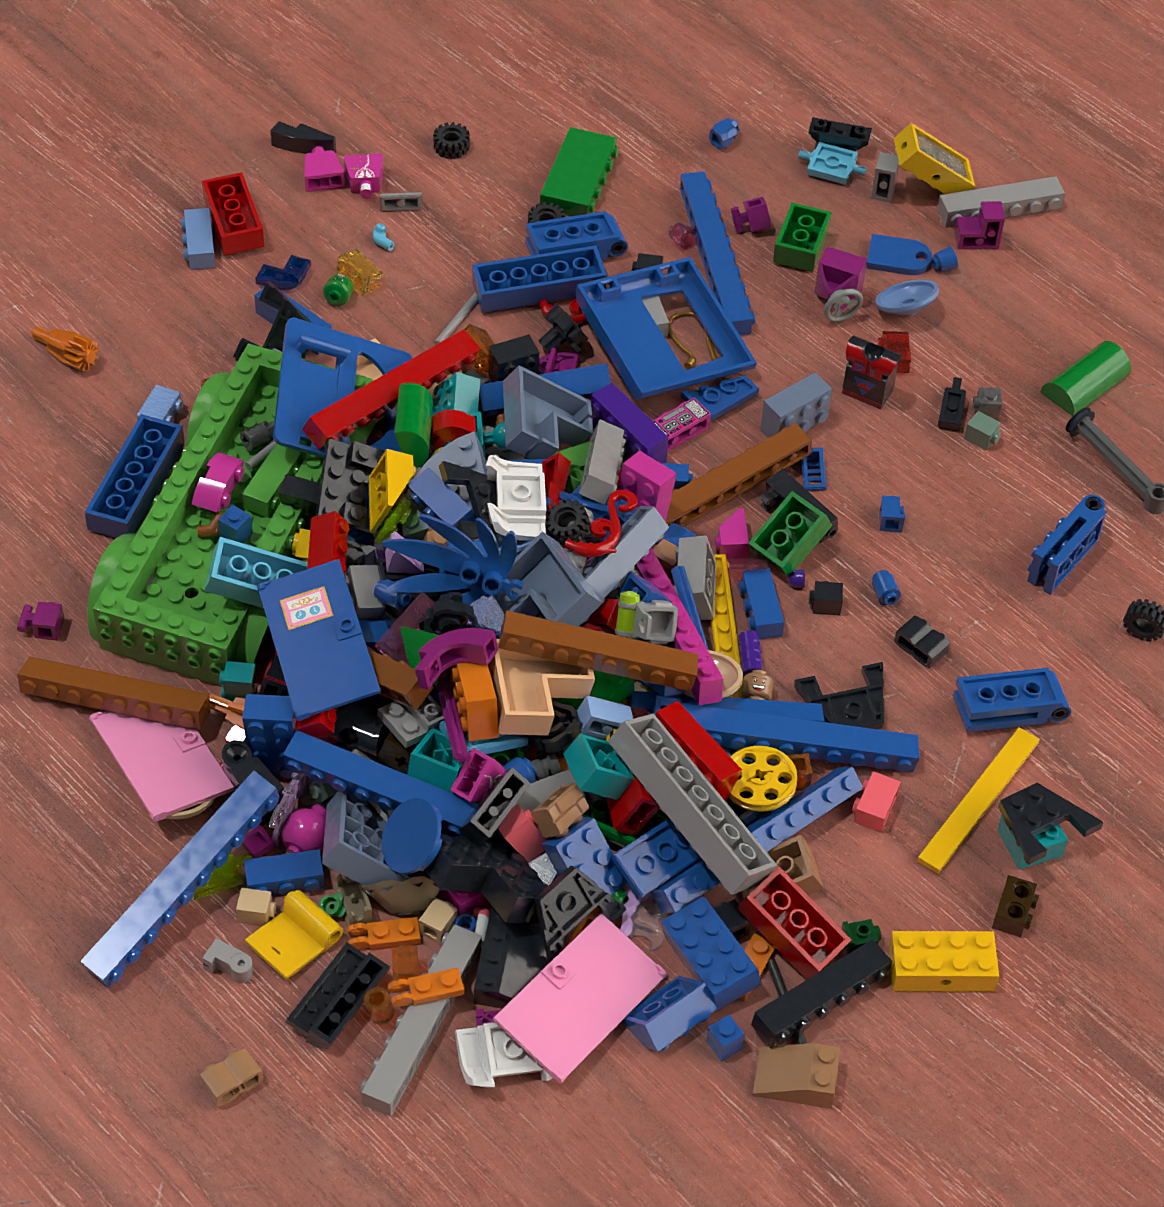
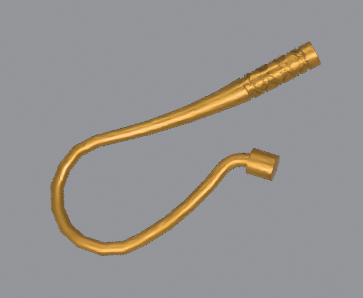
M683 311L670 317L668 333L677 346L690 356L684 366L686 369H692L696 363L694 354L677 339L671 329V323L677 317L693 316L698 318L694 312ZM704 329L711 361L718 359V356L712 345L711 338ZM728 376L721 377L720 380H721V381L729 380V377H728Z

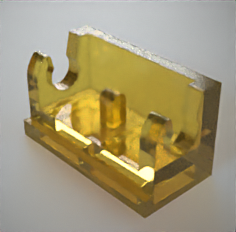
M355 249L338 256L336 273L347 276L352 281L353 288L361 296L379 287V284L373 282L382 278L383 272L359 250Z

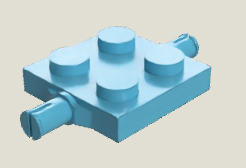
M819 142L817 148L812 153L803 150L799 151L798 158L809 160L807 175L846 185L852 173L865 176L867 167L856 165L858 152L821 142Z

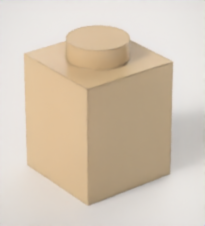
M241 888L236 907L238 923L264 926L269 922L270 917L275 916L276 902H272V893L270 891Z
M435 897L419 919L420 934L441 944L444 934L446 932L450 933L453 927V922L457 918V909L450 902L441 901Z

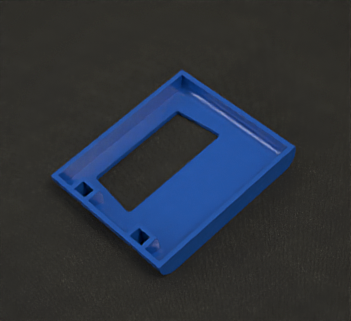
M691 257L578 284L576 287V298L581 310L635 399L646 398L751 370L756 367V360ZM668 269V274L664 275L662 270ZM609 284V288L605 289L603 285ZM682 293L722 357L685 370L641 299Z

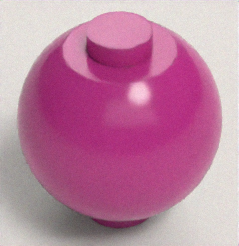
M313 805L311 809H300L288 816L282 827V840L288 854L317 849L320 850V854L323 853L327 811L325 808Z

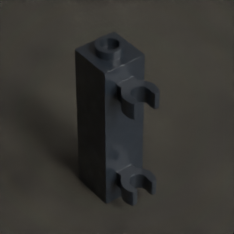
M783 468L766 481L767 493L760 497V500L763 502L761 507L766 511H769L775 503L780 505L790 492L793 491L826 514L830 520L832 527L822 537L821 543L827 538H832L837 533L838 517Z

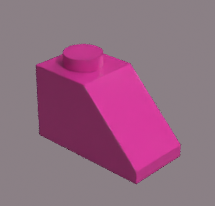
M739 508L719 527L718 536H714L715 550H719V554H726V559L747 558L749 541L744 508Z

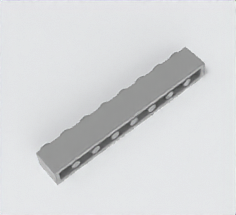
M454 925L450 933L446 932L444 934L439 953L435 952L433 954L428 973H423L422 975L458 967L462 983H464L482 950V935ZM456 997L415 1006L413 1004L407 1005L406 1013L404 1015L401 1014L396 1022V1031L393 1036L389 1035L385 1041L383 1048L385 1051L381 1057L375 1059L370 1078H365L361 1085L362 1105L390 1117L392 1116Z

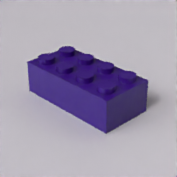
M611 383L591 394L592 416L590 418L592 419L593 430H595L599 419L623 429V438L626 439L623 446L626 453L623 458L628 460L638 451H641L661 464L666 463L668 436L621 390Z

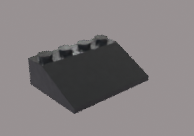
M493 906L491 907L474 984V1004L502 1009L548 965L540 924H530L526 921L524 923H506ZM566 935L562 938V941H563L564 944H565Z

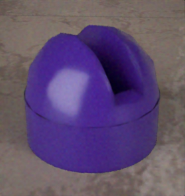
M794 570L789 574L788 581L792 587L805 588L804 570Z

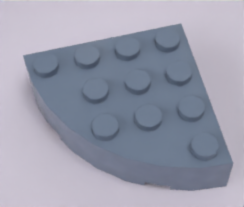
M475 431L459 437L442 447L428 459L415 478L429 467L442 479L439 465L442 461L487 475L482 445ZM447 484L472 508L465 485ZM408 489L403 504L401 520L404 539L423 541L429 526L420 520L419 517L421 514L427 515L424 512L425 507L422 504L417 506L410 498L412 492Z
M337 791L327 804L322 859L324 865L330 870L338 871L347 876L351 881L362 885H374L384 880L403 882L411 877L424 876L420 870L408 875L392 870L386 864L382 853V836L386 821L380 814L378 815L368 807L369 801H362L347 791ZM421 882V883H419V884H413V885H416V886H418V887H421V884H423V882ZM390 886L388 888L383 887V889H385L386 891H389V889L393 888V886Z

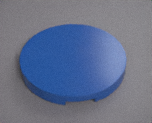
M420 798L409 799L400 804L389 817L382 836V853L386 864L392 870L404 875L412 874L419 870L423 871L435 859L443 840L440 839L443 818L441 812L433 803Z

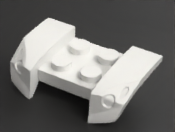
M490 455L486 463L488 480L496 481L497 506L487 503L490 522L493 524L496 533L506 536L509 531H513L517 540L533 541L542 531L546 533L544 473H542V464L512 462L503 460L496 455Z
M496 1022L485 1023L476 1028L455 1030L459 1063L467 1084L491 1088L495 1087L494 1077L540 1072L542 1081L553 1079L549 1075L550 1073Z

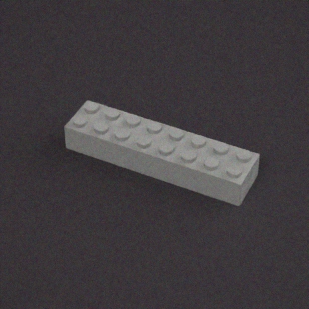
M654 714L624 721L608 742L614 748L615 753L627 764L631 773L643 784L645 790L656 800L660 809L672 820L676 829L689 841L692 849L701 856L706 866L721 881L722 886L733 895L760 885L777 864Z

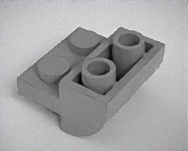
M429 694L416 710L394 701L379 708L377 716L405 748L422 741L431 728L441 731L439 729L440 722L444 721L442 708Z

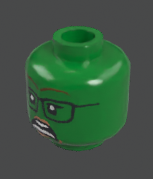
M343 274L332 275L324 286L323 296L332 305H344L352 295L354 290L353 283Z

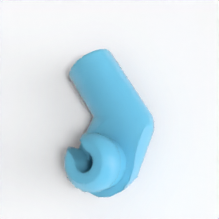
M381 223L376 224L372 232L374 243L391 251L395 243L386 238V226Z

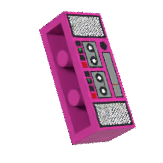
M692 398L653 420L668 436L667 452L709 429L711 413L695 398Z

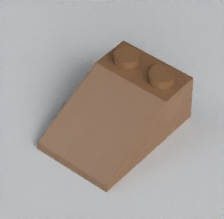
M801 835L778 844L767 852L777 864L770 874L780 867L808 896L824 889L812 848ZM759 885L741 891L743 899Z
M817 1043L780 1045L771 1048L769 1046L760 1047L753 1096L831 1109L835 1093L840 1047Z

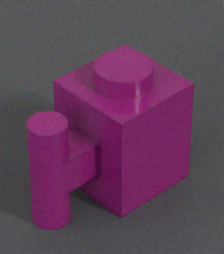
M763 196L744 201L745 212L740 213L739 207H732L730 209L736 233L744 231V223H748L751 232H761L768 227H772L767 204Z
M38 601L35 613H32L33 607L31 605H24L17 630L24 633L27 630V626H32L34 638L58 641L64 622L62 604Z

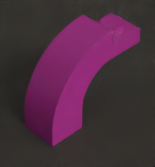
M464 628L441 634L430 640L418 651L421 662L417 664L415 674L418 678L419 687L429 690L446 668L458 663L471 662L487 666L498 651L495 632L481 628Z

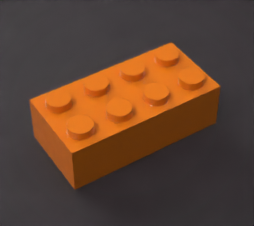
M464 662L450 666L449 680L451 686H453L454 699L458 701L456 702L462 730L467 732L469 742L498 738L497 698L488 665Z

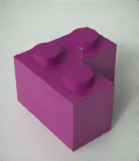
M981 201L978 217H957L954 231L957 249H999L1005 222L1002 201Z

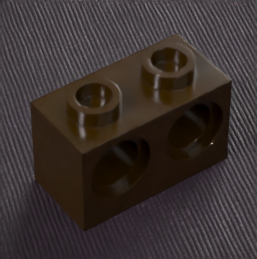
M1008 875L992 929L1020 938L1024 928L1029 930L1033 915L1028 913L1030 908H1036L1039 895L1035 894L1036 883Z

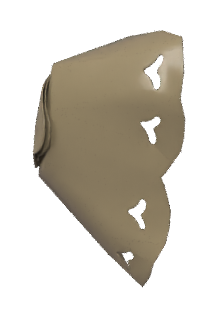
M425 876L411 877L403 882L384 880L374 885H359L385 909L396 915H415L426 911L440 891L437 886L432 885L434 883L433 880ZM423 882V884H421V887H418V886H416V885H413V884H419V883ZM390 886H393V888L389 889V891L383 889V887L388 888Z

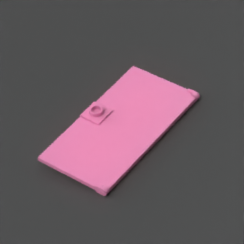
M100 711L90 715L89 720L154 822L234 791L233 784L197 730L110 711Z
M601 913L516 995L493 1020L549 1072V1075L556 1082L561 1084L606 1036L667 976V972L650 959Z

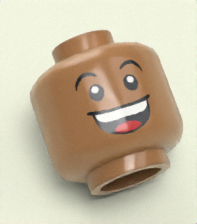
M753 670L752 673L746 674L742 683V697L745 699L771 700L774 685L773 679L766 675L767 673L763 670Z

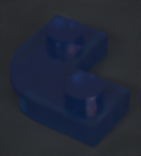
M291 255L284 269L263 264L255 278L256 284L265 286L270 281L279 290L293 289L303 282L311 268V260Z

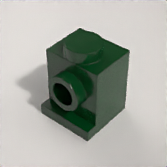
M872 919L853 923L845 921L842 923L841 930L851 939L844 947L847 955L872 939L878 944L882 938L880 927L878 925L874 926Z

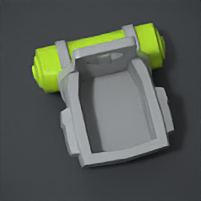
M633 591L620 593L615 635L637 640L643 639L653 644H667L670 641H674L678 608L675 605L664 600H652L651 603H645L640 601V595Z

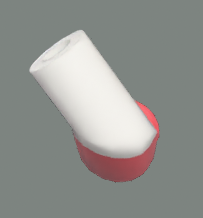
M476 907L473 910V917L477 920L475 933L482 935V941H484L490 910L486 907Z

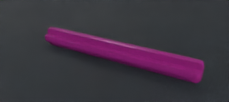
M442 677L437 682L436 688L452 754L455 761L463 763L465 762L464 759L469 757L450 680H445Z

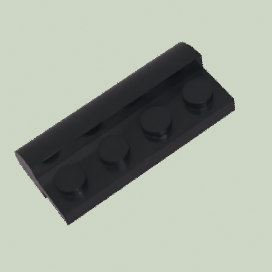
M346 942L288 1016L286 1023L307 1037V1043L319 1049H329L389 971L390 966L370 952L365 955Z

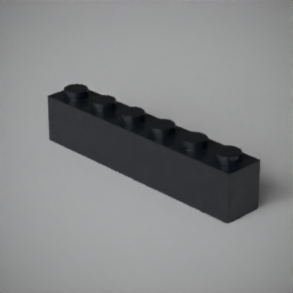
M872 939L755 1011L751 1026L770 1048L778 1043L782 1045L798 1030L799 1032L805 1031L817 1018L820 1020L824 1019L833 1008L837 1006L843 1007L854 995L865 993L876 981L878 983L883 982L890 974L889 970L893 961Z

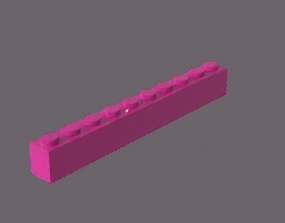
M651 547L649 553L634 565L635 568L632 572L654 584L672 601V605L678 608L674 641H670L666 645L670 648L699 654L697 676L691 689L698 705L721 702L723 677Z

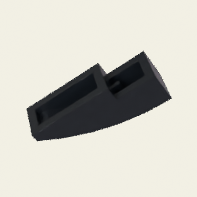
M278 121L270 130L271 146L282 150L307 154L312 153L315 147H322L324 151L332 150L336 153L335 136L300 123L297 127H293Z
M285 474L278 493L281 504L302 507L305 513L315 515L320 483Z

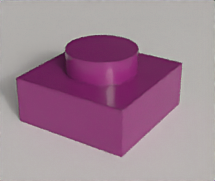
M259 825L245 835L241 845L255 859L273 849L275 842Z

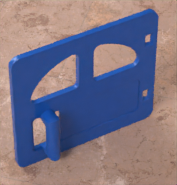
M290 318L285 325L273 430L274 441L280 446L324 458L325 447L319 450L302 428L311 416L356 391L357 356L361 355L369 359L380 370L382 375L411 360L412 356L408 352L298 318ZM306 349L336 357V367L331 369L304 361L301 355ZM391 409L387 410L383 417L390 421L388 431L379 441L370 446L384 451L389 449L401 452L395 436L397 409L393 411ZM350 436L340 438V442L351 445ZM299 441L310 442L311 447L299 444Z

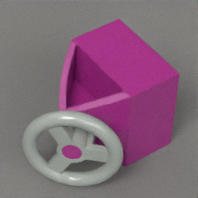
M828 246L818 264L815 293L828 299L823 310L825 318L831 322H841L856 314L862 306L863 297L861 291L864 284L867 259ZM833 305L836 310L831 315L830 308ZM853 306L851 310L841 315L843 311Z

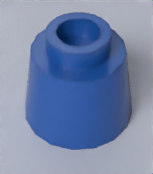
M951 246L940 250L931 258L935 270L945 271L958 268V259Z

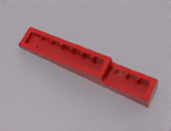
M560 452L542 462V473H544L545 496L551 500L546 508V515H548V508L553 510L552 504L560 505L559 500L562 499L559 494L565 490L571 461ZM545 525L546 534L549 535V532Z

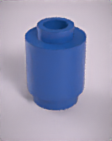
M887 570L878 571L873 575L872 586L879 602L884 605L896 603L901 596V592L894 576Z
M388 579L380 580L374 588V596L379 602L399 610L409 604L411 600L410 593L386 592L387 585L394 581Z

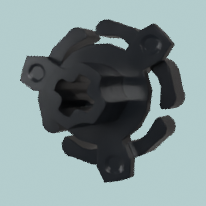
M556 304L545 316L553 327L538 341L548 353L551 352L552 348L555 347L557 350L568 341L580 354L582 350L579 347L589 338L568 313L564 312Z
M459 592L442 594L438 601L434 603V610L432 608L426 609L424 617L418 620L421 630L433 634H438L435 632L437 630L444 634L458 629L478 628V620L474 614V608L463 602V594Z
M554 701L552 702L554 719L549 734L526 736L529 738L528 744H532L537 750H541L544 746L547 753L554 752L556 758L559 759L564 757V752L581 733L579 726L581 720L573 706Z

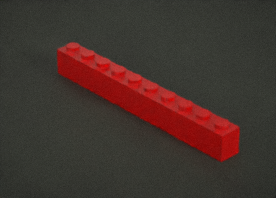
M463 329L314 414L308 419L302 430L319 450L325 447L329 438L339 441L343 436L347 438L355 432L356 428L360 427V429L366 427L373 418L378 420L386 414L387 410L391 409L393 411L397 409L400 384L416 383L428 390L433 383L439 384L444 381L450 373L453 375L459 372L462 366L466 365L468 367L477 360L475 356L480 351V347Z
M336 511L311 518L307 569L339 559L345 577L349 524ZM336 708L312 715L300 721L296 720L295 729L315 738L334 733Z

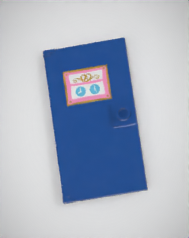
M339 559L257 585L296 720L300 721L312 715L381 693Z

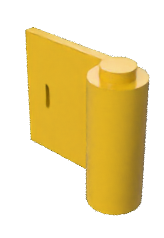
M300 890L289 892L283 900V912L245 939V943L286 980L333 946L341 938L344 931L343 927Z

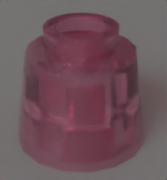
M676 223L670 227L669 235L671 240L681 248L686 249L694 242L696 230L688 225Z

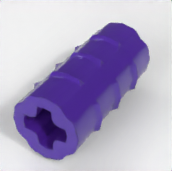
M754 630L741 632L738 637V649L740 650L741 669L744 678L746 674L752 673L753 670H763V661L761 660L762 652L760 651L759 634Z

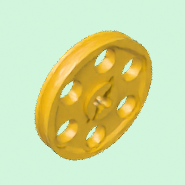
M751 746L743 748L731 756L742 769L740 774L742 778L737 780L729 796L731 801L738 806L751 811H770L785 805L794 795L797 786L796 767L792 760L783 752L767 746ZM746 757H751L755 762L746 764L742 760ZM769 759H777L780 763L776 766H771L767 761ZM786 776L791 779V782L784 784L779 782L778 779ZM749 791L753 796L751 798H742L740 793ZM774 793L778 797L775 800H768L765 798V794Z

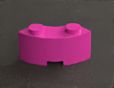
M223 453L214 455L207 464V467L210 469L206 477H200L192 505L214 512H219L228 507L232 490L244 476V460Z

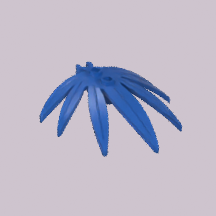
M421 514L419 519L467 555L447 546L422 540L388 539L382 541L381 545L428 565L459 574L431 573L411 576L388 584L386 592L421 593L470 588V591L462 593L463 602L470 606L477 602L473 608L474 614L477 616L478 626L490 612L500 590L505 592L508 598L517 600L519 593L514 592L512 588L520 590L523 588L524 583L522 581L506 578L517 554L515 533L509 531L502 542L501 554H499L496 538L490 527L481 518L476 519V526L487 555H484L468 536L454 526L425 514Z

